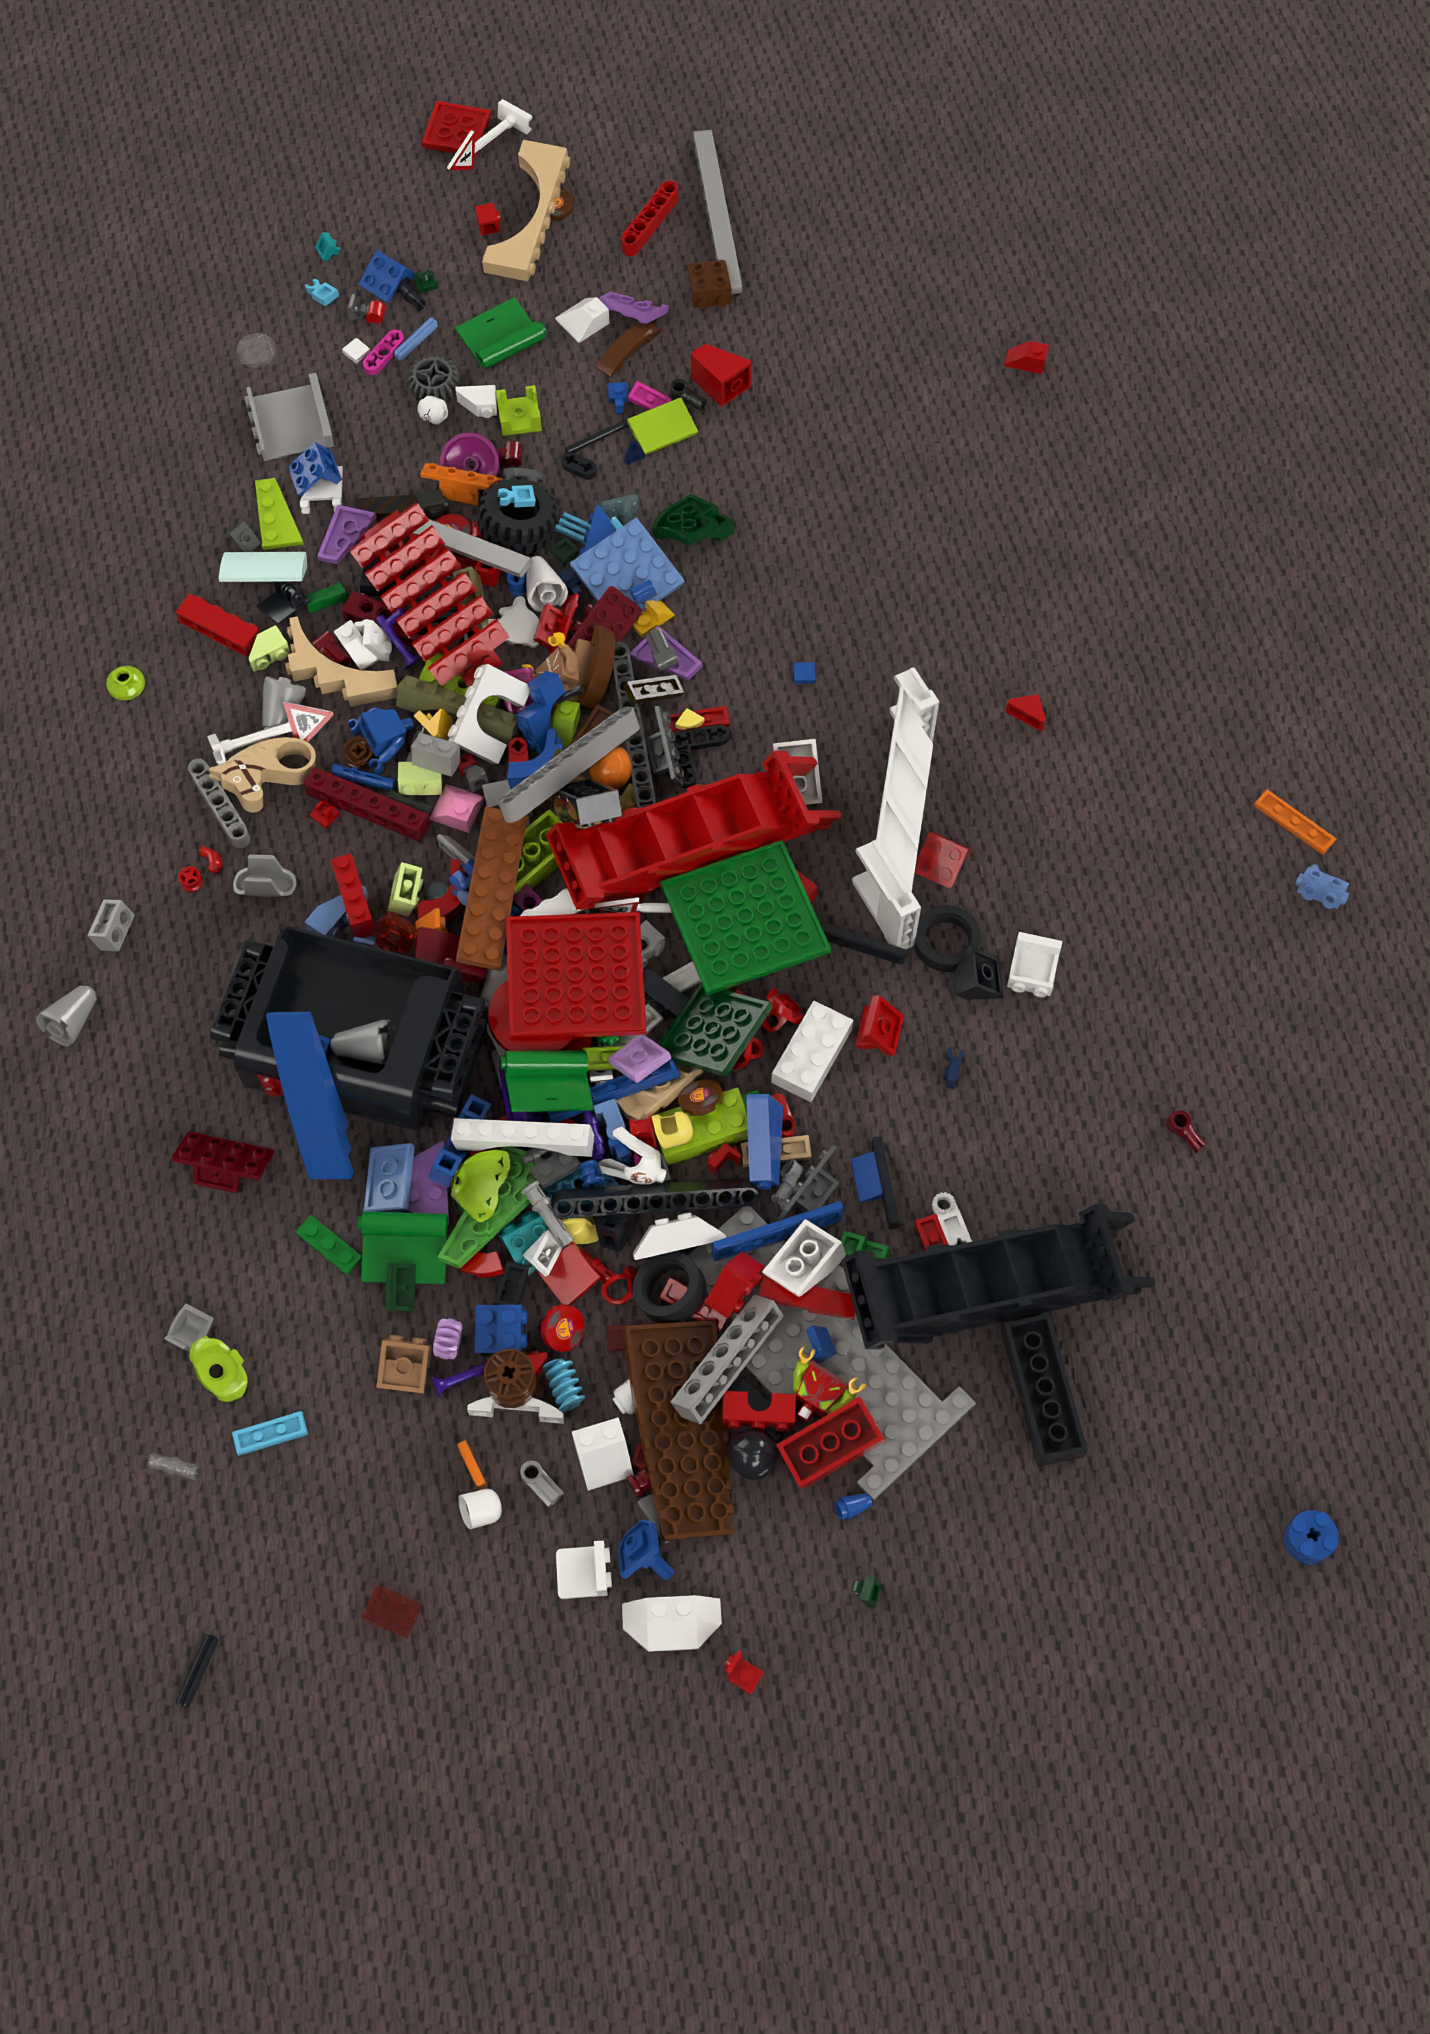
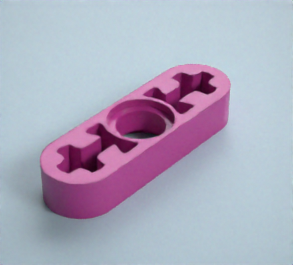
M389 331L363 360L364 371L367 374H378L393 358L394 351L405 342L401 331ZM382 350L389 351L385 356L379 355V352Z

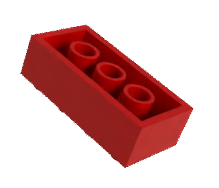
M859 1396L778 1443L776 1446L798 1486L804 1490L887 1441L865 1402Z

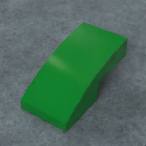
M844 1231L840 1240L846 1253L845 1257L855 1251H872L876 1258L887 1259L890 1252L888 1246L867 1241L865 1236Z

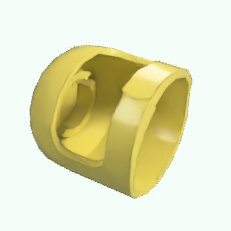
M675 1112L674 1115L669 1117H662L659 1114L652 1116L654 1129L663 1149L682 1145L691 1140L693 1127L686 1113Z

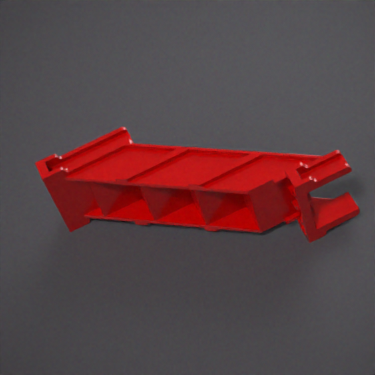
M775 750L763 762L766 772L736 774L708 785H694L686 788L688 791L686 793L644 808H629L622 811L623 815L616 817L615 821L602 822L588 828H577L574 823H556L546 834V837L576 910L592 909L595 903L639 898V902H642L645 899V895L661 887L660 881L780 840L786 842L817 830H828L834 820H839L842 817L840 810H808L793 776H806L818 764L814 757L790 756L787 751Z

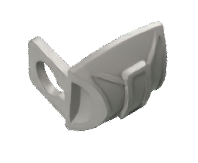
M185 1304L176 1315L164 1339L190 1352V1348L195 1341L203 1336H207L214 1318Z

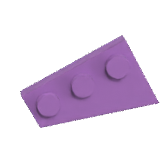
M614 292L602 295L599 299L610 311L620 312L623 316L635 318L638 322L644 324L665 315L669 310L668 305L662 304L661 307L652 306V302L647 300L635 302L633 297Z
M662 629L669 646H672L679 661V664L663 671L689 681L703 667L702 662ZM645 638L630 652V657L658 668L653 658V652Z

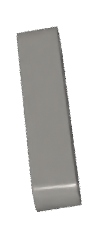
M203 759L192 760L188 765V770L194 784L231 844L236 848H245L250 843V836L244 822L219 782L209 777L211 772H209L208 764Z

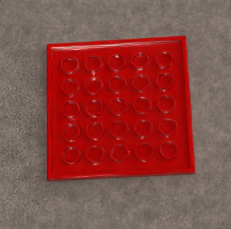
M640 912L506 917L510 1040L646 1035Z

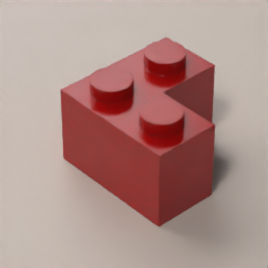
M743 1251L740 1252L723 1267L705 1304L727 1319L734 1313L739 1314L745 1305L743 1301L745 1295L748 1296L753 1288H757L762 1282L763 1275L761 1274L765 1266Z

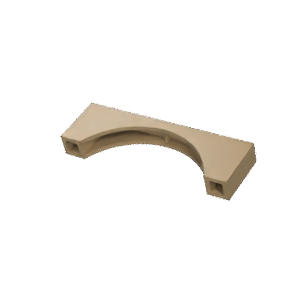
M523 140L518 154L519 165L521 169L531 176L539 189L540 200L538 208L532 220L517 235L504 242L487 246L482 264L484 273L529 281L530 275H534L535 261L540 257V246L545 242V230L549 229L550 214H554L555 199H558L560 196V184L565 181V169L569 168L570 157H568L567 148Z

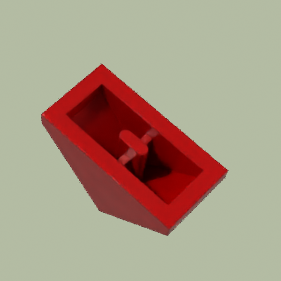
M1039 694L1009 699L1006 713L1040 732L1043 731L1046 718Z

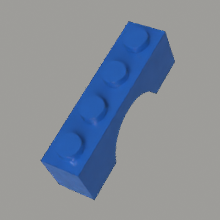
M471 1094L459 1119L485 1120L491 1104ZM452 1133L444 1147L440 1150L428 1176L429 1179L447 1188L450 1187L455 1172L461 1166L468 1151L456 1150L451 1141Z

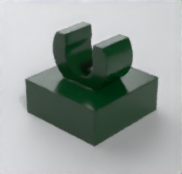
M427 269V272H417L416 275H413L418 293L437 289L435 278L429 269Z
M866 1575L864 1583L854 1581L851 1591L859 1595L860 1600L865 1605L876 1608L882 1584L875 1577Z

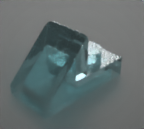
M634 494L599 502V506H601L609 520L621 516L623 524L626 525L639 509V496Z

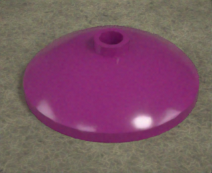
M462 433L453 437L445 445L440 456V466L455 467L464 471H474L479 474L494 475L496 477L499 472V455L495 446L487 438L477 433ZM471 462H475L476 464L475 468L470 469Z

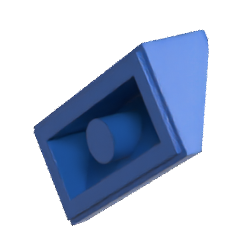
M870 1152L851 1159L859 1202L882 1199L883 1191L875 1153Z

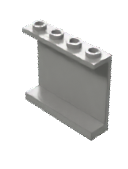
M316 373L308 374L311 385L255 397L252 396L251 388H246L248 396H244L247 408L252 410L248 412L251 424L255 423V427H252L254 439H259V443H256L258 455H263L264 461L301 454L314 442L326 448L334 446Z

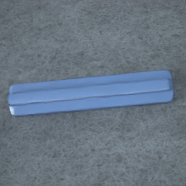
M432 317L429 318L394 351V357L402 361L438 327L437 321Z

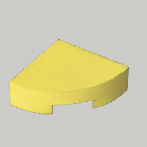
M686 708L675 723V727L681 730L697 728L705 722V718Z

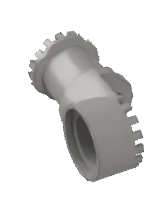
M793 1159L786 1162L780 1172L782 1176L780 1180L781 1185L776 1194L771 1196L772 1201L777 1204L780 1203V1206L787 1197L791 1199L794 1195L792 1191L802 1174L801 1171H803V1166Z

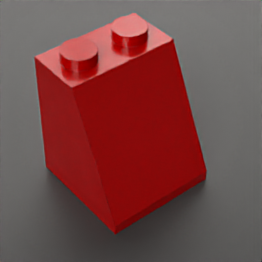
M704 344L691 353V379L721 407L751 387L752 362L749 359L709 344Z

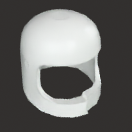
M482 1489L459 1495L458 1504L461 1516L469 1529L494 1523L500 1518L502 1512L501 1502L495 1491Z

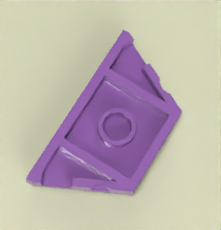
M443 1141L413 1158L409 1208L405 1212L448 1214L449 1227L447 1187L428 1178L433 1163L445 1145Z

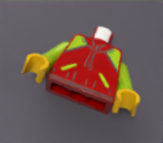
M804 1345L799 1351L801 1359H798L793 1372V1391L796 1394V1401L802 1405L796 1415L808 1423L814 1413L823 1418L827 1414L853 1401L857 1396L856 1393L865 1389L866 1384L863 1383L860 1388H857L855 1381L858 1377L851 1379L847 1383L811 1360L815 1354L814 1349L811 1351L810 1356H806L803 1352Z

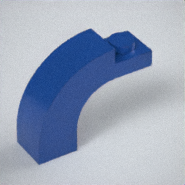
M556 729L547 730L546 745L538 757L525 762L509 763L507 780L510 790L564 751L562 738L558 737Z

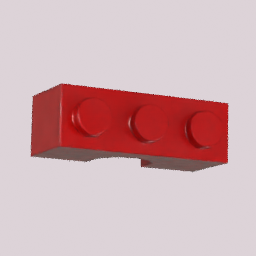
M726 1391L723 1395L722 1425H727L729 1429L751 1426V1429L765 1430V1427H773L776 1431H789V1428H794L796 1394L772 1393L769 1408L764 1411H755L748 1404V1392Z

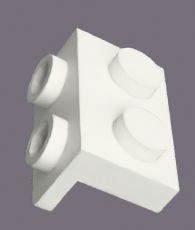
M365 619L362 622H355L354 627L363 634L362 645L380 661H389V655L392 651L391 639L385 634L383 629L373 620Z

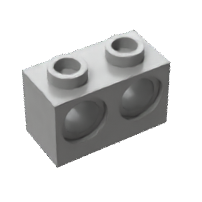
M104 899L88 933V937L101 951H119L135 915L122 900Z

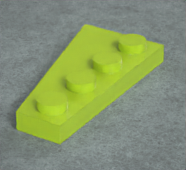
M276 479L255 480L263 550L304 545Z

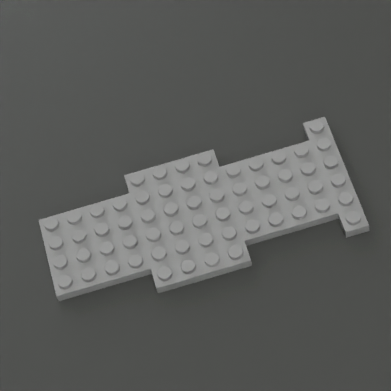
M750 1206L740 1209L718 1230L723 1232L727 1238L767 1225V1223ZM781 1240L744 1253L766 1267L786 1242ZM712 1243L699 1245L688 1255L702 1271L708 1295L723 1267L737 1256L714 1262L711 1256ZM839 1264L832 1273L815 1285L850 1294L844 1269ZM762 1282L757 1288L754 1287L748 1296L745 1295L743 1299L745 1305L753 1295L759 1296ZM777 1305L784 1315L745 1366L771 1395L772 1393L795 1394L793 1391V1372L798 1359H801L799 1351L805 1345L803 1352L806 1356H810L813 1350L806 1329L812 1325L827 1327L837 1354L819 1363V1365L847 1383L851 1379L858 1377L855 1381L857 1388H860L863 1383L866 1384L865 1389L856 1393L855 1399L859 1396L863 1399L887 1441L862 1455L873 1467L857 1482V1485L865 1493H868L873 1501L976 1405V1402L960 1386L942 1402L886 1344L880 1350L865 1349L856 1315L855 1319L852 1320L809 1313L807 1309ZM734 1313L730 1318L734 1321L738 1314ZM797 1401L795 1405V1410L801 1405Z

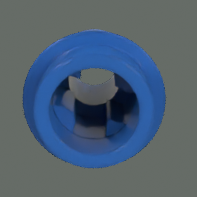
M868 1493L839 1497V1500L834 1502V1507L840 1520H850L869 1507H872V1501Z

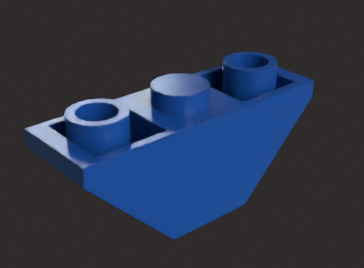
M596 505L595 512L590 513L588 524L591 527L590 530L585 531L584 542H586L585 548L581 547L579 556L615 532V527L601 506Z

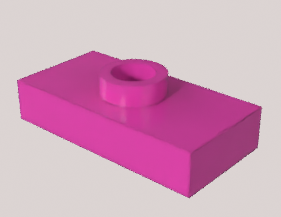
M639 381L635 383L628 396V401L647 411L672 401L668 396Z

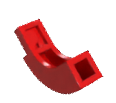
M451 859V876L457 870H460L466 877L465 870L460 866L459 859ZM451 884L449 890L440 898L417 901L418 920L432 910L440 908L441 917H445L447 924L458 917L466 906L459 901L457 896L455 897L451 893L455 889Z

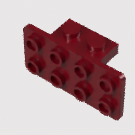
M609 586L599 601L593 605L589 604L585 608L583 619L581 621L577 620L572 626L571 630L573 633L570 635L569 647L575 651L577 639L591 642L596 624L613 631L615 643L621 642L641 614L642 609L614 586Z

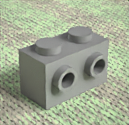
M420 733L411 746L412 765L452 777L460 764V745Z

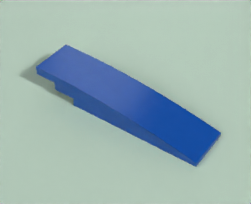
M311 1012L267 1013L266 1018L285 1101L309 1179H351L354 1175L348 1156L351 1147L345 1132L349 1125Z

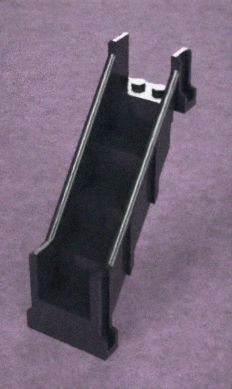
M1094 1204L1079 1212L1082 1224H1052L1028 1230L1007 1229L997 1231L998 1236L958 1245H931L926 1247L927 1251L892 1259L876 1258L872 1251H855L841 1259L865 1349L880 1350L885 1347L884 1343H930L933 1341V1337H941L945 1334L1105 1299L1118 1300L1123 1295H1137L1142 1292V1288L1155 1286L1154 1277L1124 1276L1110 1230H1119L1135 1222V1218L1132 1213L1110 1211L1105 1204Z

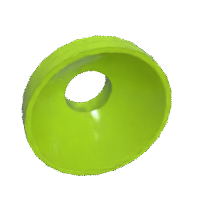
M120 666L108 675L106 682L107 690L112 697L118 700H131L143 691L145 678L133 666ZM126 673L129 675L128 680L124 682L117 680L121 674Z

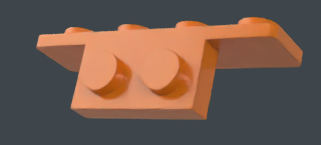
M426 463L420 472V476L423 478L439 481V490L441 489L442 497H447V500L476 506L480 502V489L486 490L493 483L496 482L498 484V481L503 479L494 475L464 471L455 467L440 466L435 463Z

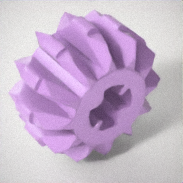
M442 1318L439 1321L433 1344L435 1356L442 1359H454L457 1356L463 1329L461 1322L449 1318Z

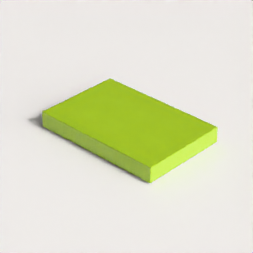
M681 397L627 420L644 456L698 434V430Z

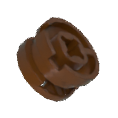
M352 738L344 745V757L346 764L350 768L357 767L358 770H365L370 767L366 764L374 759L375 756L365 738Z

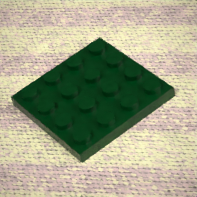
M700 983L658 1045L667 1050L676 1063L727 1077L773 1007L768 1001L727 990L706 996Z

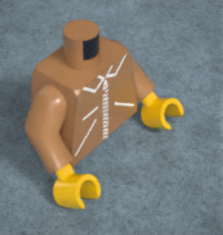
M558 632L554 633V636L549 637L548 642L551 646L558 645L559 647L535 670L536 674L533 673V677L535 679L545 671L559 674L564 690L567 691L579 680V659L569 645H565L564 634ZM529 664L522 665L524 668L532 667Z

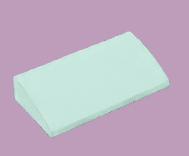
M224 552L220 566L219 582L302 581L307 570L306 552Z

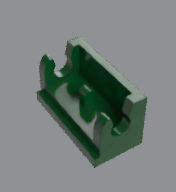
M387 1263V1311H414L416 1264Z

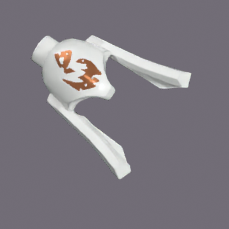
M623 1127L615 1129L613 1136L643 1157L635 1167H628L612 1159H603L598 1163V1169H600L601 1174L616 1176L641 1185L652 1184L655 1181L663 1183L666 1170L661 1168V1154L659 1151L637 1139Z

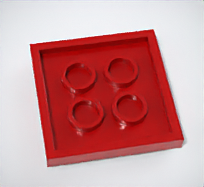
M436 101L422 140V148L456 154L471 130L475 132V142L484 136L491 117V111Z

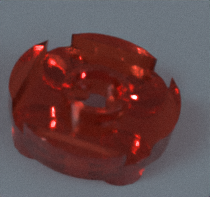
M389 912L387 915L381 916L373 926L372 934H375V942L382 950L403 953L402 955L409 953L416 943L417 928L395 912ZM394 932V933H396L398 936L393 937V936H392V933Z

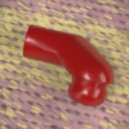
M203 845L199 850V855L208 859L210 863L208 870L210 872L218 873L223 865L221 855Z

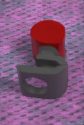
M351 294L347 309V318L350 321L362 319L365 316L368 323H382L386 310L382 302L371 301L368 306L362 304L361 308L358 309L354 304L356 296Z
M470 753L460 757V764L457 770L461 777L466 775L472 793L483 788L482 785L489 784L484 769L477 766L475 759ZM483 780L480 786L474 787L477 781Z

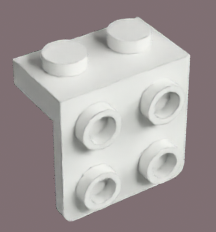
M594 1541V1546L557 1550L558 1596L561 1599L608 1596L607 1588L612 1587L611 1572H606V1563H610L609 1547L605 1548L604 1541Z

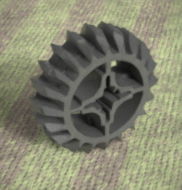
M429 354L428 358L422 357L421 361L415 360L414 365H410V371H407V385L415 399L420 398L422 400L427 396H433L446 401V397L452 399V393L456 394V387L460 385V374L456 365L453 364L452 360L447 361L445 356L440 358L438 354L436 357H432Z

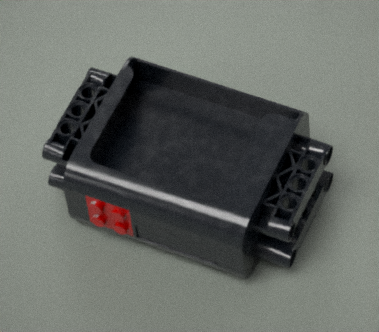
M284 926L279 932L274 946L248 939L244 942L240 958L236 964L220 1010L212 1025L210 1038L221 1042L219 1048L220 1057L234 1060L235 1070L243 1086L266 1092L274 1097H284L266 1018L267 1013L311 1012L318 1035L329 1039L334 1038L336 1033L383 1019H390L389 1025H394L396 1037L386 1065L337 1056L332 1051L331 1045L326 1055V1060L344 1113L418 1132L423 1125L427 1110L458 1117L483 1038L487 1032L488 1017L483 1016L485 999L464 993L461 973L458 968ZM249 970V974H244V972ZM243 989L241 994H236L237 991ZM235 1009L232 1015L228 1014L231 1010Z

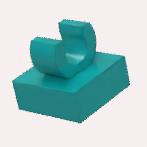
M324 232L321 233L315 248L322 260L327 261L331 259L332 255H337L341 248L336 247L337 241L332 239L329 233Z

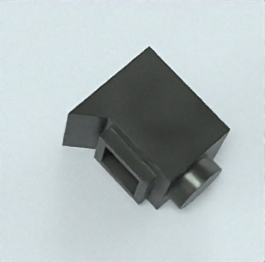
M441 489L417 494L419 506L429 519L441 517L446 514L445 510L449 509L447 497H442Z

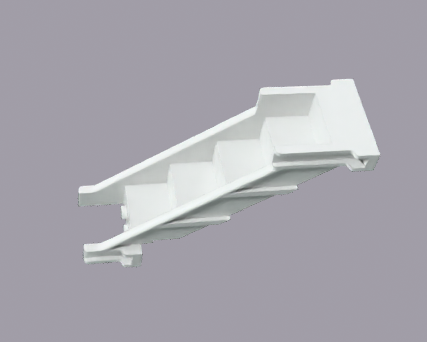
M914 667L894 676V680L899 686L897 705L890 708V714L894 719V727L876 840L856 849L855 852L867 871L852 878L853 885L884 933L888 944L904 949L914 946L921 906L912 894V885L933 749L932 742L939 707V700L933 691L927 688Z

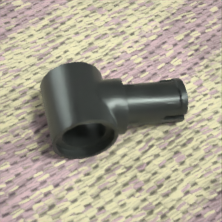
M677 378L671 381L670 398L672 401L681 397L684 404L688 403L700 411L703 410L707 404V399L696 395L693 390L688 388V384L684 379Z

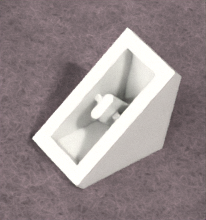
M547 1230L522 1256L546 1277L549 1275L563 1248H561L555 1236Z

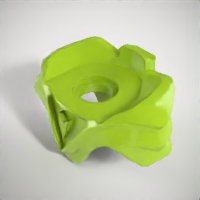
M207 1336L199 1338L192 1344L189 1358L193 1363L196 1376L201 1384L220 1401L231 1402L241 1398L247 1387V1375L241 1365L244 1360L237 1350H230L222 1341ZM214 1364H219L223 1367V1374L219 1378H213L209 1374V1369Z

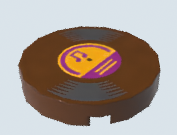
M560 188V196L558 199H555L554 214H550V220L564 219L572 213L574 199L567 190ZM540 194L537 198V208L540 200Z
M708 1079L698 1080L689 1084L681 1091L678 1102L682 1112H687L690 1116H702L716 1109L715 1106L718 1103H722L724 1094L720 1084L716 1081Z

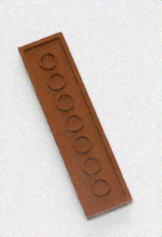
M485 806L455 962L500 971L506 940V917H510L527 815L516 822L507 823L500 809Z

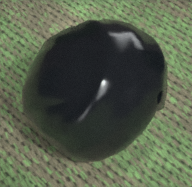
M753 1428L739 1431L731 1436L727 1457L730 1466L739 1475L749 1480H761L772 1471L777 1460V1449L769 1435L760 1429Z

